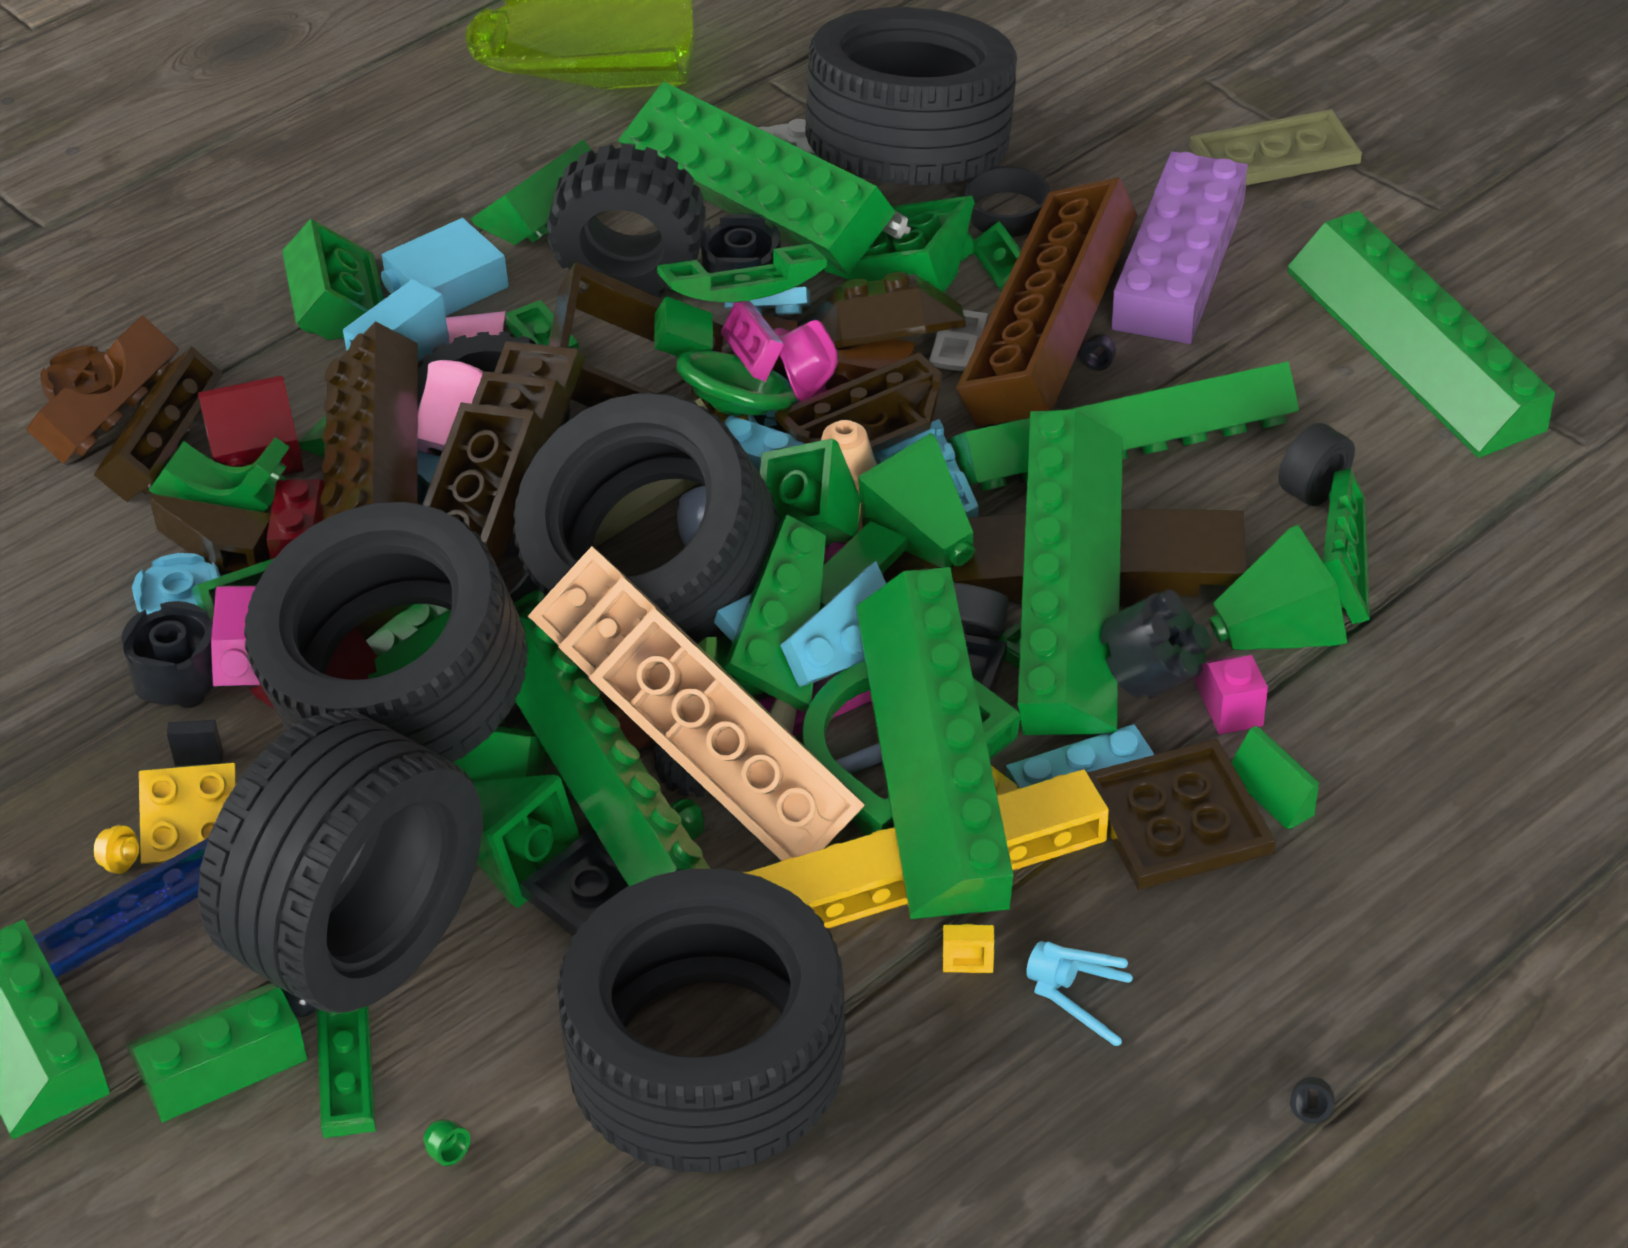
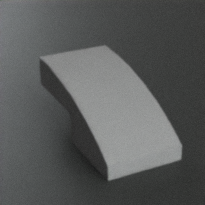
M963 310L966 327L938 331L929 361L937 368L964 372L989 320L988 313Z

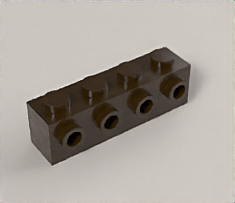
M191 346L165 368L94 473V476L126 502L140 491L147 495L150 492L149 489L160 475L161 468L167 465L179 448L177 446L178 442L183 440L197 424L194 418L197 413L202 412L198 393L213 390L224 373Z

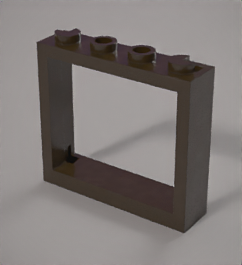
M575 262L558 291L548 346L568 348L575 309L654 342L655 312L663 299ZM580 280L588 283L585 289L579 287ZM714 321L713 349L711 351L722 352L724 337L721 334L723 325ZM584 363L571 400L588 407H593L616 397L654 392ZM691 386L690 400L695 401L700 397L693 391ZM701 398L710 414H714L715 408Z

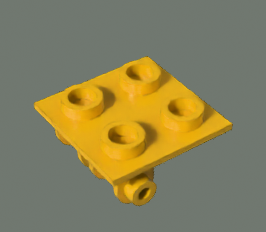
M235 763L139 771L141 864L203 859L212 828L226 799L237 784Z

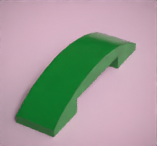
M812 244L773 249V264L708 273L697 260L657 265V273L672 290L683 295L713 302H742L776 295L807 281L827 267V259Z

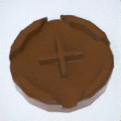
M86 345L70 348L55 355L50 360L51 365L46 370L43 368L40 373L44 395L50 401L64 387L83 394H101L111 390L112 376L104 358L106 353L98 351L96 346Z

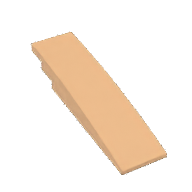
M591 547L528 615L589 676V679L781 861L826 848L865 806L802 743L596 548Z

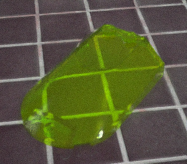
M504 0V6L492 11L485 8L477 14L468 25L465 33L466 45L471 56L479 63L494 70L600 89L660 86L663 81L676 87L680 84L688 83L695 46L693 0Z

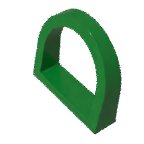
M865 661L834 676L815 695L804 719L802 744L865 804L850 822L867 836L878 830L894 827L889 797L881 799L844 770L830 754L825 741V732L834 714L846 702L870 690ZM973 678L987 749L991 760L1017 739L1021 713Z

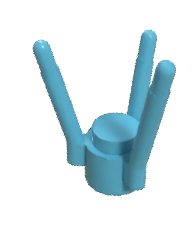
M1049 941L1038 942L1030 955L1027 965L1028 979L1037 982L1034 992L1054 1001L1114 1046L1121 1044L1122 1040L1118 1035L1057 989L1061 986L1070 987L1077 971L1129 983L1133 979L1130 973L1109 967L1126 968L1128 966L1127 959L1062 947Z

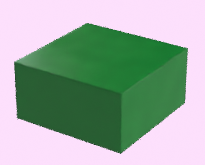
M665 296L655 312L654 349L676 357L691 350H712L713 313Z

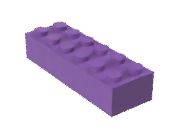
M1171 151L1114 290L1112 330L1186 344L1192 343L1244 204L1248 164L1234 162L1230 159L1197 156L1189 152L1179 153Z

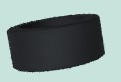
M954 583L964 634L979 637L1002 635L1004 633L1009 602L1007 596L984 587Z

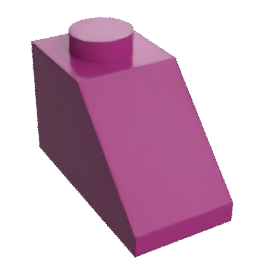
M256 586L216 587L211 638L213 686L260 685L247 658L248 653L245 650L246 638L244 636L246 625L244 621L248 612L249 601Z
M1231 655L1206 660L1205 663H1202L1203 670L1193 681L1218 734L1246 730L1254 726H1263L1268 686L1253 656Z

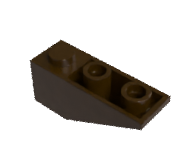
M151 494L149 500L157 530L187 552L203 556L205 562L211 565L213 562L218 567L219 574L226 575L271 559L267 545L270 513Z

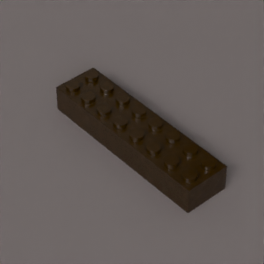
M375 321L364 334L359 333L353 339L349 349L339 359L335 358L332 360L325 372L327 397L324 403L326 428L323 433V441L325 442V459L322 464L324 490L321 496L323 520L342 511L373 503L407 502L417 504L418 343ZM408 604L377 613L357 625L356 628L364 639L367 640Z

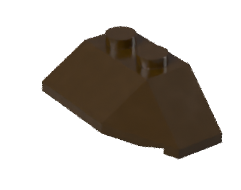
M905 272L890 273L885 275L882 280L867 282L865 279L846 281L843 283V286L833 289L810 320L822 322L834 342L835 348L966 327L961 304L917 274L908 275Z
M919 352L789 406L784 410L774 413L775 420L796 441L804 444L821 441L823 431L830 424L840 420H850L864 427L872 451L875 453L930 429L942 383V372Z

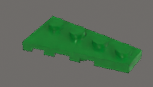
M1347 468L1334 472L1332 491L1329 492L1330 506L1322 562L1338 585L1341 608L1345 609L1352 624L1370 620L1365 496L1352 469Z
M786 514L779 521L723 669L804 712L809 708L812 701L813 683L798 687L780 645L809 618L820 611L826 535Z

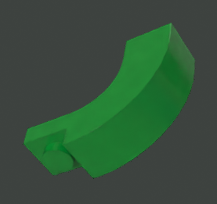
M275 437L256 462L245 467H231L211 460L183 441L149 491L155 495L264 512L274 499L277 480H286L282 473L287 466L280 461L289 449V446Z

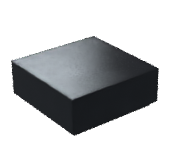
M216 720L168 722L167 738L175 766L222 764L223 748Z

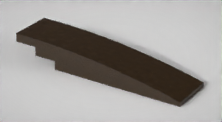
M506 341L495 372L483 371L472 404L461 402L423 505L443 510L448 515L455 516L461 522L467 523L471 530L476 532L481 540L485 542L497 567L514 534L515 502L524 474L538 450L560 427L586 357L578 349Z
M1122 509L1120 606L1129 607L1152 594L1162 593L1166 590L1175 591L1178 596L1198 597L1200 584L1231 586L1247 570L1244 511ZM1026 513L968 518L973 530L975 553L964 565L959 567L950 566L953 582L991 589L1007 596L1009 601L1022 602ZM905 551L884 572V580L887 584L903 571L940 567Z

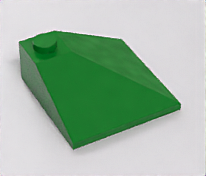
M965 196L892 206L895 211L908 218L907 225L911 227L909 234L903 233L900 239H896L881 231L849 275L828 264L824 268L825 272L849 280L865 279L867 282L882 280L885 275L894 272H905L908 275L917 274L945 293L958 274L974 206L973 197Z

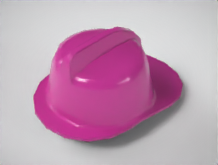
M818 320L810 321L791 332L783 328L774 329L776 335L784 343L779 355L799 402L827 391L825 384L834 374L838 358L834 342L822 322Z

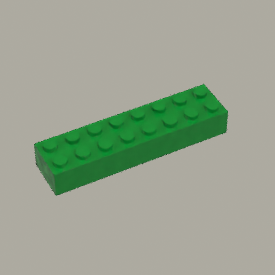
M664 81L617 140L621 146L622 144H635V149L645 150L646 147L657 150L658 156L665 158L668 155L678 162V169L680 171L685 168L694 178L693 185H697L700 188L704 197L703 200L730 214L745 213L761 216L765 219L766 225L773 229L774 224L778 228L780 240L792 246L812 244L827 259L828 265L848 275L896 213L876 185Z

